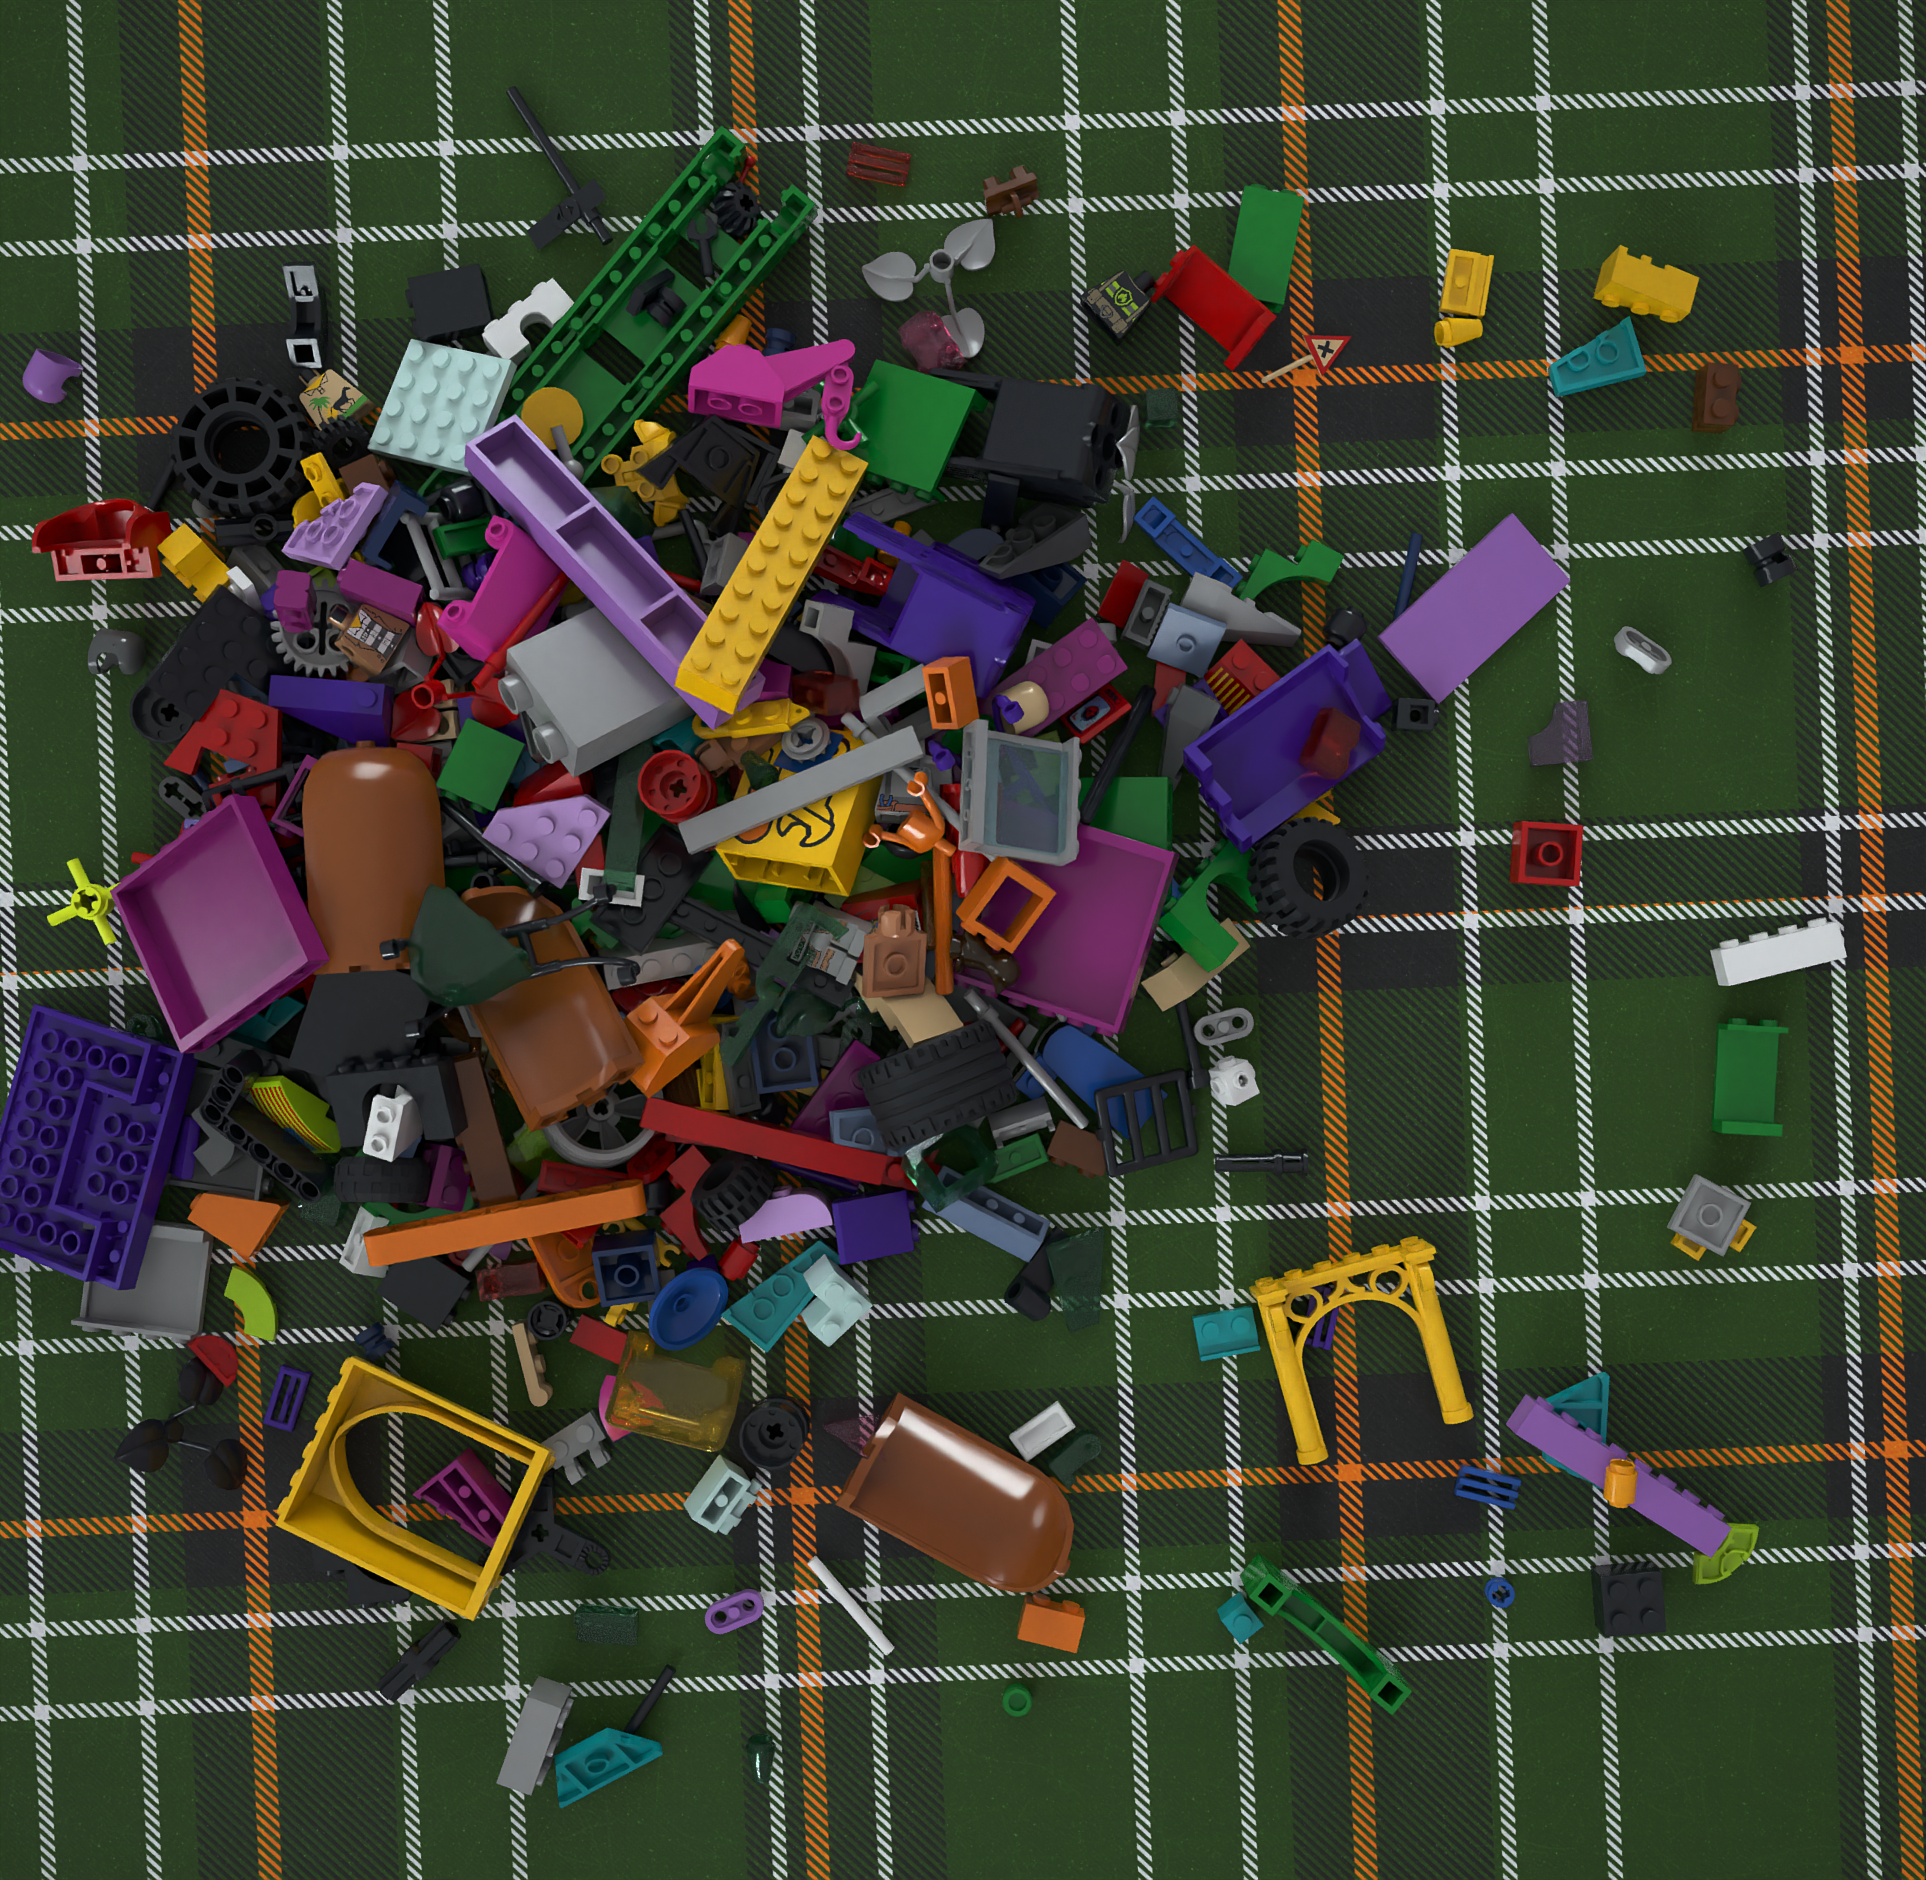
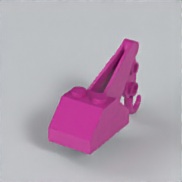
M841 339L827 344L764 357L759 350H755L748 345H726L691 368L688 385V412L702 415L715 414L719 418L780 429L783 405L825 380L821 411L826 425V438L829 444L836 449L842 451L853 449L859 444L862 434L858 432L851 441H842L837 436V430L849 410L854 375L848 365L854 360L855 346L851 341Z

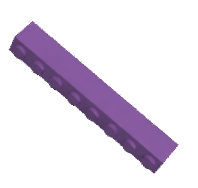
M1526 1394L1506 1423L1519 1437L1603 1490L1606 1467L1609 1466L1610 1460L1623 1459L1631 1461L1626 1458L1628 1453L1614 1443L1610 1447L1602 1443L1603 1437L1591 1428L1587 1427L1584 1431L1577 1427L1579 1422L1566 1412H1563L1560 1416L1552 1411L1554 1406L1544 1398L1538 1396L1535 1400ZM1636 1458L1633 1462L1635 1470L1638 1472L1635 1503L1628 1504V1506L1712 1558L1732 1529L1722 1520L1725 1515L1710 1504L1707 1508L1700 1505L1701 1499L1690 1491L1684 1489L1681 1493L1676 1490L1677 1484L1665 1475L1654 1476L1650 1473L1652 1468Z

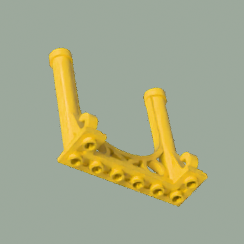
M1418 1236L1404 1238L1400 1240L1401 1245L1390 1248L1388 1244L1371 1248L1372 1253L1360 1256L1359 1252L1350 1253L1342 1256L1343 1261L1332 1264L1330 1260L1318 1262L1313 1265L1314 1269L1302 1272V1269L1289 1270L1284 1273L1285 1277L1273 1280L1272 1277H1264L1256 1280V1285L1249 1287L1250 1293L1257 1300L1298 1446L1296 1454L1299 1464H1315L1328 1458L1326 1445L1323 1441L1303 1369V1346L1311 1328L1322 1316L1348 1302L1378 1300L1393 1304L1404 1310L1418 1327L1444 1423L1457 1424L1474 1417L1471 1404L1467 1402L1436 1293L1433 1273L1428 1261L1434 1260L1433 1254L1436 1253L1434 1246L1425 1240L1418 1239ZM1403 1262L1404 1268L1402 1269L1397 1263ZM1392 1270L1398 1272L1400 1276L1399 1284L1389 1294L1377 1289L1375 1281L1379 1274ZM1370 1271L1367 1283L1371 1290H1365L1364 1285L1352 1284L1348 1277ZM1335 1281L1334 1289L1330 1294L1326 1295L1328 1301L1323 1303L1320 1293L1312 1287ZM1408 1283L1416 1311L1405 1301L1399 1299L1406 1290ZM1344 1288L1350 1291L1343 1294ZM1304 1294H1310L1315 1297L1316 1305L1309 1316L1298 1315L1292 1312L1291 1303L1294 1298ZM1287 1317L1302 1323L1295 1342H1293Z

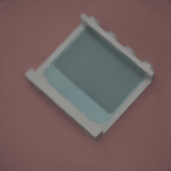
M975 719L963 728L958 850L1056 866H1064L1076 860L1079 852L1077 825L1080 821V811L1078 809V795L1081 790V781L1078 777L1079 765L1082 759V752L1079 749L1080 738L1073 737L1062 744L988 730V721Z

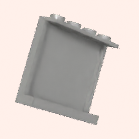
M154 1220L135 1289L118 1291L95 1281H84L80 1317L71 1320V1325L82 1326V1330L87 1332H99L101 1329L112 1330L113 1335L118 1336L139 1333L142 1334L141 1338L157 1340L161 1336L170 1337L171 1342L185 1344L202 1335L214 1236L197 1225ZM84 1222L83 1228L95 1230V1226Z

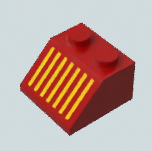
M1242 639L1203 676L1229 716L1281 679Z

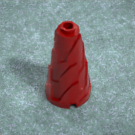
M997 783L995 841L997 840L998 813H1001L1002 783ZM939 784L940 797L960 815L961 784ZM945 819L946 840L957 847L951 856L952 873L955 874L958 897H964L965 899L991 861L981 853L958 850L959 831Z

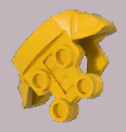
M643 419L636 420L634 430L643 445L632 447L630 461L623 462L620 456L614 454L605 456L601 461L603 471L614 475L616 483L615 486L609 489L608 499L615 505H625L630 500V493L637 492L644 503L655 501L653 520L657 527H666L668 523L679 518L678 512L686 509V504H690L689 498L683 495L677 486L675 473L664 489L658 490L636 473L635 470L670 445V442L676 438L675 431L670 432L668 428H664L657 422H646Z

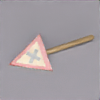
M1302 335L1310 354L1263 377L1261 382L1266 383L1312 359L1322 377L1352 336Z

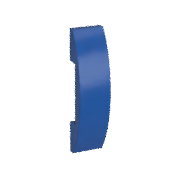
M1154 496L1133 517L1134 522L1192 578L1195 572L1220 581L1231 588H1234L1243 578L1223 558H1218L1183 527L1175 519L1176 516Z

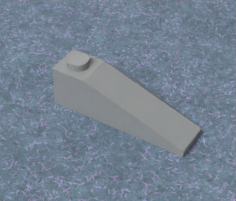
M1195 572L1179 606L1226 623V630L1221 641L1238 642L1242 639L1245 643L1285 647H1292L1300 636L1301 629L1272 612H1260L1256 609V602L1247 597L1242 601L1231 594L1233 588Z

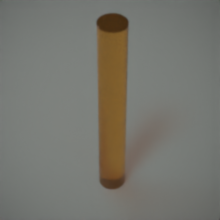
M931 861L920 862L923 931L927 933L926 950H935L933 868Z

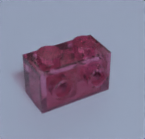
M919 311L897 329L902 337V345L916 359L918 363L917 368L920 373L929 375L931 368L957 371L967 363L959 346L952 339L942 319L935 311Z

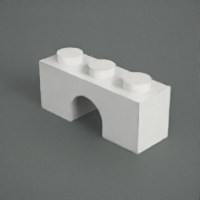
M553 278L547 283L541 282L536 285L531 292L532 295L523 302L521 300L515 302L508 309V314L500 320L495 319L485 327L482 334L483 340L495 357L512 360L516 365H519L532 354L530 343L523 336L524 330L533 323H543L552 330L574 304L572 299Z

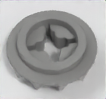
M806 717L793 725L791 731L784 732L781 740L782 749L790 760H798L801 764L808 759L815 762V757L820 753L825 754L826 746L831 744V732L822 720L815 717ZM799 737L808 740L811 738L813 744H802Z

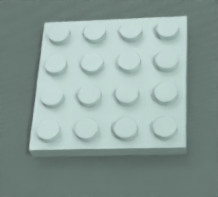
M411 339L367 448L374 454L472 477L473 474L464 466L466 443L494 427L517 365L508 359Z

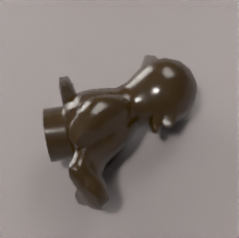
M981 911V913L978 915V917L976 918V919H978L979 921H980L981 916H982V911ZM966 930L963 935L953 934L950 958L957 959L956 971L958 973H962L965 966L983 970L992 980L996 995L1002 993L1006 987H1010L1018 982L1022 970L1020 963L1013 954L1004 950V948H1001L999 953H994L991 946L984 941L985 936L979 932L976 936Z

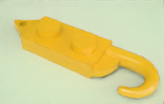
M790 698L751 703L740 712L736 710L733 717L714 730L710 727H703L701 725L702 719L696 714L692 721V730L696 736L703 739L729 736L741 738L791 731L793 725L808 717L810 712L807 708L792 703Z

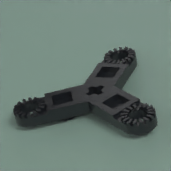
M525 1463L521 1470L522 1481L529 1468V1465ZM552 1467L545 1473L524 1519L525 1525L520 1528L500 1572L502 1577L540 1551L591 1576L603 1573L611 1563V1553L604 1544L557 1521L554 1468ZM540 1524H542L543 1529L549 1531L543 1539H541L540 1534H535L534 1531ZM492 1548L485 1551L479 1557L478 1565L485 1566L486 1559L489 1557ZM597 1551V1553H600L603 1560L601 1566L594 1567L588 1562L589 1552Z

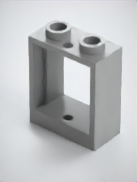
M923 663L857 699L864 721L869 725L872 732L877 735L878 739L912 725L918 741L942 730L932 729L929 706L893 725L883 715V713L926 690L922 672Z

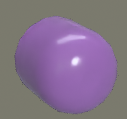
M36 348L24 371L22 381L27 392L35 398L47 403H58L67 396V393L61 388L64 381L71 376L79 378L84 368L63 355Z

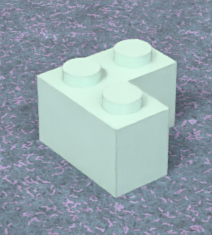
M826 1254L803 1274L811 1291L817 1297L800 1313L809 1331L826 1346L830 1347L873 1305L864 1289Z

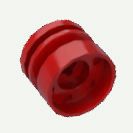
M664 750L654 754L644 763L639 773L637 788L641 800L650 810L677 826L681 822L714 809L717 803L718 787L713 775L690 755L679 750Z

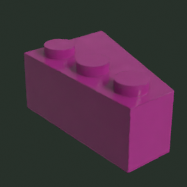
M470 1447L428 1479L412 1494L419 1500L423 1498L437 1507L436 1511L443 1516L447 1514L461 1523V1528L493 1548L513 1504V1500Z

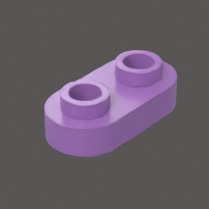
M745 1589L715 1601L707 1609L705 1615L706 1626L713 1633L724 1634L756 1621L763 1612V1597L754 1589ZM752 1600L754 1607L747 1608L744 1605V1601ZM723 1611L727 1617L719 1619L716 1613Z

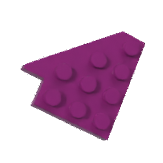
M854 1037L788 1128L819 1134L830 1139L829 1111L870 1106L869 1101L865 1098L863 1093L865 1091L861 1088L857 1075L860 1068L880 1060L879 1054ZM845 1178L857 1187L862 1182L854 1179Z

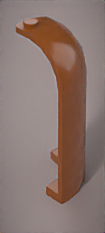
M357 741L354 748H343L326 752L310 770L304 784L302 804L309 915L330 959L329 962L316 970L313 975L450 966L449 945L407 946L405 950L400 952V957L387 961L381 956L379 947L381 942L390 939L449 937L440 802L434 778L424 762L407 749L376 747L375 741Z
M491 886L482 889L475 887L468 889L462 894L451 919L449 937L486 935L493 933L494 930L544 917L552 918L563 914V911L541 895L538 898H533L527 892V889L518 886ZM570 920L552 925L550 929L529 934L538 964L557 959L563 961L590 957ZM517 937L501 942L491 941L468 945H449L453 973L461 994L485 982L505 976L507 972L526 968ZM594 965L564 968L561 972L514 984H502L466 1001L530 1132L567 1119V1111L583 1103L587 1108L608 1096L607 1088L617 1082L624 1084L645 1063Z
M898 1392L882 1415L877 1432H872L861 1451L866 1457H862L857 1467L851 1470L835 1505L962 1574L995 1589L1015 1593L1037 1592L1052 1584L1059 1576L1064 1577L1071 1563L1067 1558L1072 1546L1074 1523L1069 1504L1056 1483L1036 1467Z

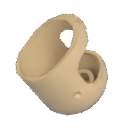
M1025 681L997 694L1007 696L1011 702L1017 701L1024 711L1022 719L1013 723L1012 726L1007 722L1000 708L1003 727L1007 734L1018 735L1040 724L1048 717L1049 702L1047 696L1035 682Z

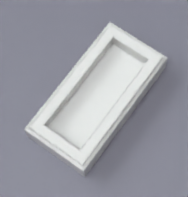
M1056 1401L1011 1433L1009 1438L1027 1462L1074 1429L1075 1424L1061 1404Z

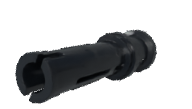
M1301 1148L1300 1152H1282L1281 1149H1275L1269 1154H1215L1216 1173L1273 1172L1276 1176H1281L1282 1173H1301L1302 1176H1307V1149ZM1232 1162H1258V1163H1253V1164H1233Z

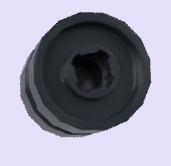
M1779 532L1742 550L1748 564L1755 565L1756 567L1753 574L1760 588L1798 570L1791 555L1784 553L1786 545Z
M555 1294L548 1295L530 1310L527 1319L529 1330L535 1337L541 1340L558 1338L571 1325L574 1318V1309L562 1303Z

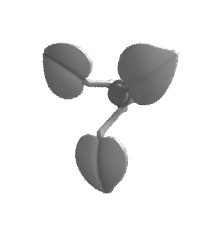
M992 219L974 220L955 228L947 236L944 249L935 250L930 256V264H924V268L917 276H915L916 265L914 261L902 252L886 253L873 262L862 266V272L869 287L878 296L891 302H900L910 298L913 294V283L919 282L930 272L933 280L945 284L951 315L941 317L936 324L935 338L937 343L947 353L966 359L974 358L979 353L985 334L983 320L972 308H964L958 313L956 312L950 279L954 275V266L959 263L969 271L981 270L991 263L995 255Z
M1130 405L1131 416L1127 433L1116 444L1123 458L1126 480H1131L1133 476L1140 439L1137 405ZM1114 481L1113 486L1120 489L1124 496L1123 535L1117 542L1124 543L1134 523L1133 517L1136 510L1134 489Z

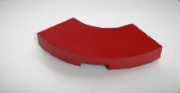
M663 979L621 987L610 996L616 1008L627 1016L648 998L677 993L683 985Z

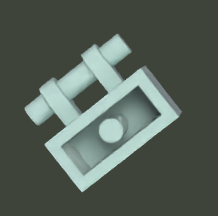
M719 1454L684 1502V1506L694 1521L714 1533L719 1530L727 1535L733 1526L737 1527L742 1520L740 1516L749 1504L752 1505L758 1498L756 1494L763 1485L755 1478L750 1481L741 1467Z

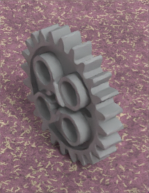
M312 579L317 596L315 610L317 613L314 617L313 629L309 631L304 630L302 633H292L286 631L280 624V621L271 622V629L280 632L274 633L272 640L274 642H282L276 647L277 653L287 652L284 657L286 664L293 660L296 661L294 671L297 672L304 666L307 677H310L315 670L318 671L320 679H323L325 672L328 671L332 678L336 679V670L341 669L345 675H348L347 665L351 664L355 668L359 666L342 651H335L330 647V643L337 639L342 630L328 622L327 618L336 605L350 614L358 606L346 602L339 589V583L336 582L333 588L328 587L327 579H323L321 587H317ZM322 603L327 604V630L324 655L319 654ZM273 610V616L279 620L276 610ZM303 637H309L315 641V645L310 649H303L298 645V641Z

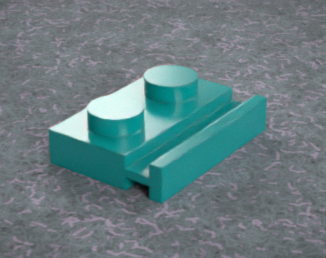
M1251 1305L1192 1316L1201 1361L1260 1350Z

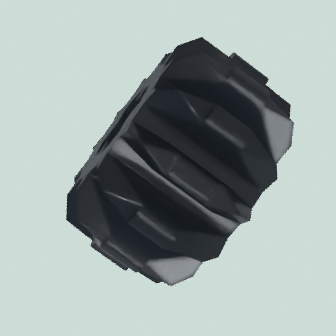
M741 181L724 185L712 199L714 209L711 212L718 217L716 224H722L724 232H731L735 238L742 235L745 236L746 234L749 235L758 226L757 221L764 219L761 214V210L764 207L757 201L759 195H753L751 186L744 187Z

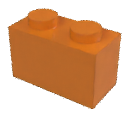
M942 657L922 667L932 729H960L975 719H979L969 657Z
M1034 1593L1033 1596L1025 1594L1017 1626V1638L1077 1653L1085 1621L1084 1609L1072 1601L1064 1600L1062 1603L1051 1601V1598L1044 1594Z

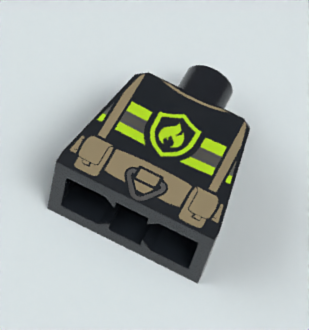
M1121 270L1084 292L1081 296L1080 304L1118 347L1149 310L1151 301L1146 296V293L1156 282L1146 270L1134 280L1126 271Z

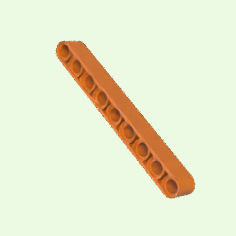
M631 1179L379 1227L365 1232L363 1237L369 1265L377 1267L632 1218L645 1214L647 1212V1204L642 1180Z

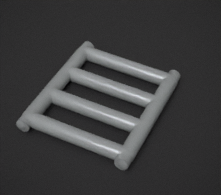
M403 512L400 520L407 525L431 587L430 597L433 600L474 599L476 593L468 587H463L453 559H442L431 532L436 527H440L439 525H450L453 523L445 520L440 513L426 512L422 518L414 512ZM420 525H426L450 587H444ZM475 553L477 562L479 557L484 555L485 553ZM470 555L457 557L461 568L472 562Z

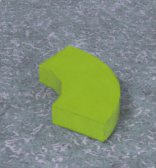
M237 1265L233 1266L224 1296L233 1300L242 1310L245 1320L244 1334L274 1342L278 1333V1312L276 1304L273 1303L270 1294L265 1288L266 1285L250 1271Z
M1727 1523L1732 1529L1712 1558L1701 1551H1694L1692 1581L1695 1584H1709L1732 1575L1731 1572L1750 1557L1757 1541L1759 1527L1755 1524Z

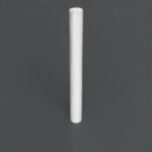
M814 1556L807 1563L808 1566L885 1655H888L894 1649V1646L819 1558Z

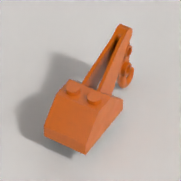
M734 938L726 940L677 993L652 996L629 1013L623 1020L645 1061L630 1080L648 1099L721 1041L719 1032L708 1020L725 988L730 993H733L738 1000L751 998L761 988L764 982V975L762 973L758 975L756 982L749 987L751 982L749 979L750 971L747 958L744 956L745 949Z

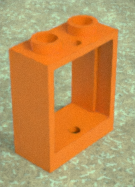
M998 856L990 863L955 913L963 921L960 925L974 936L979 932L986 937L984 941L997 951L1004 948L1012 954L1056 892L1047 883L1012 859ZM1010 876L1032 891L1033 895L1002 936L976 918L1005 878Z

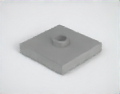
M1694 1174L1667 1228L1724 1257L1751 1202Z

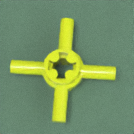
M79 858L68 861L67 865L78 889L71 897V905L48 915V922L51 926H56L77 915L83 919L94 920L104 944L110 945L115 943L117 939L106 916L112 912L115 906L110 891L120 882L108 888L98 884H90ZM96 894L98 901H93L92 905H90V902H88L89 897Z

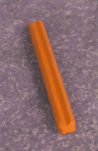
M933 847L935 989L937 994L949 995L954 991L953 959L950 958V947L953 937L951 857Z

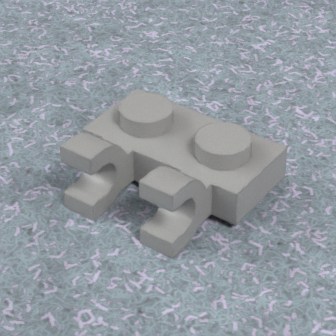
M593 1410L540 1443L555 1451L553 1457L556 1458L553 1468L556 1470L563 1465L571 1485L587 1475L576 1458L587 1449L590 1451V1456L597 1469L612 1459L610 1453L601 1442L608 1434Z

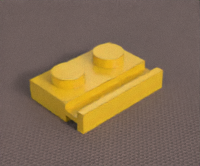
M1457 249L1449 250L1439 312L1483 318L1494 255L1484 256L1476 252Z

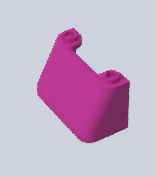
M493 515L486 529L485 540L492 548L499 551L471 603L464 600L451 602L444 609L437 622V625L473 659L483 662L492 651L496 652L562 570L529 534L511 521ZM568 584L521 642L545 631Z

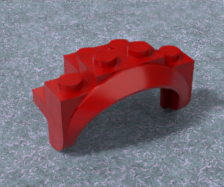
M122 498L88 503L38 523L32 536V552H51L56 581L160 577L162 575L157 545L161 544L172 534L168 511L152 512L133 500Z

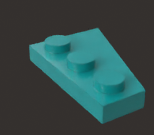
M1630 316L1612 329L1599 334L1596 339L1583 347H1578L1552 363L1548 368L1555 397L1642 377L1647 372Z

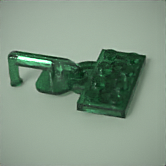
M803 903L796 908L757 971L755 992L759 1002L752 1010L746 1008L736 1023L739 1031L735 1038L728 1036L719 1050V1053L723 1056L720 1061L725 1066L735 1071L766 1021L768 1014L772 1009L776 1012L779 1010L811 959L809 954H806L799 967L787 961V958L810 921L831 933L835 937V942L847 934L850 930L849 928H845L836 919L811 904ZM775 977L787 983L781 996L783 987L773 982Z

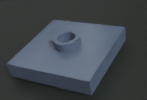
M1169 603L1147 651V657L1203 678L1223 637L1227 624Z

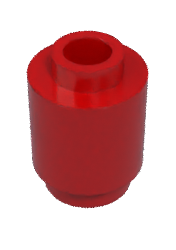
M741 1235L737 1239L734 1238L718 1262L719 1266L722 1267L720 1273L732 1281H735L736 1278L744 1279L759 1256L758 1250L761 1246L755 1241L742 1243Z

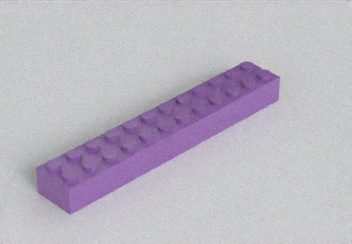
M515 414L467 442L464 466L700 718L714 730L733 717L734 714L731 715L674 686L679 666L705 623L707 616ZM758 670L736 708L738 712L760 698L766 678Z

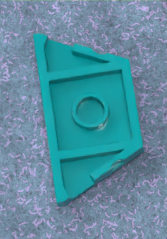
M1600 1372L1545 1399L1554 1406L1552 1411L1560 1416L1563 1412H1566L1579 1422L1577 1427L1584 1431L1587 1427L1591 1428L1603 1437L1601 1442L1606 1444L1610 1378L1606 1372ZM1542 1451V1458L1545 1462L1557 1468H1562L1577 1478L1580 1477L1592 1483Z
M606 1728L555 1755L559 1807L563 1808L663 1755L661 1744L653 1740Z

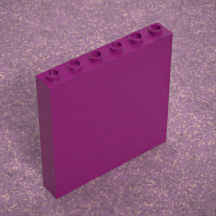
M232 794L225 797L221 805L203 814L198 823L184 829L180 833V837L172 843L161 847V852L153 858L142 862L138 870L123 877L120 880V884L110 891L181 1054L206 1051L330 961L254 796Z
M1002 799L1001 813H998L996 843L1004 846L1056 853L1058 816ZM1079 823L1077 825L1079 852L1076 860L1064 866H1056L1012 859L1047 883L1056 894L1012 953L1020 963L1021 977L1017 983L1006 987L1000 995L1009 997L1008 1003L1023 1008L1030 1004L1038 1007L1037 1012L1055 1018L1057 1013L1066 1016L1067 1023L1079 1027H1084L1085 1023L1096 1026L1095 1032L1113 1037L1114 1033H1124L1180 854ZM1007 876L982 910L980 921L1003 936L1033 895V892L1010 876ZM959 924L957 934L963 935L965 929ZM992 948L994 953H999V951ZM953 959L954 985L969 989L971 984L980 987V993L993 998L998 997L993 982L987 973L983 970L972 969L965 966L962 973H958L956 971L957 959Z

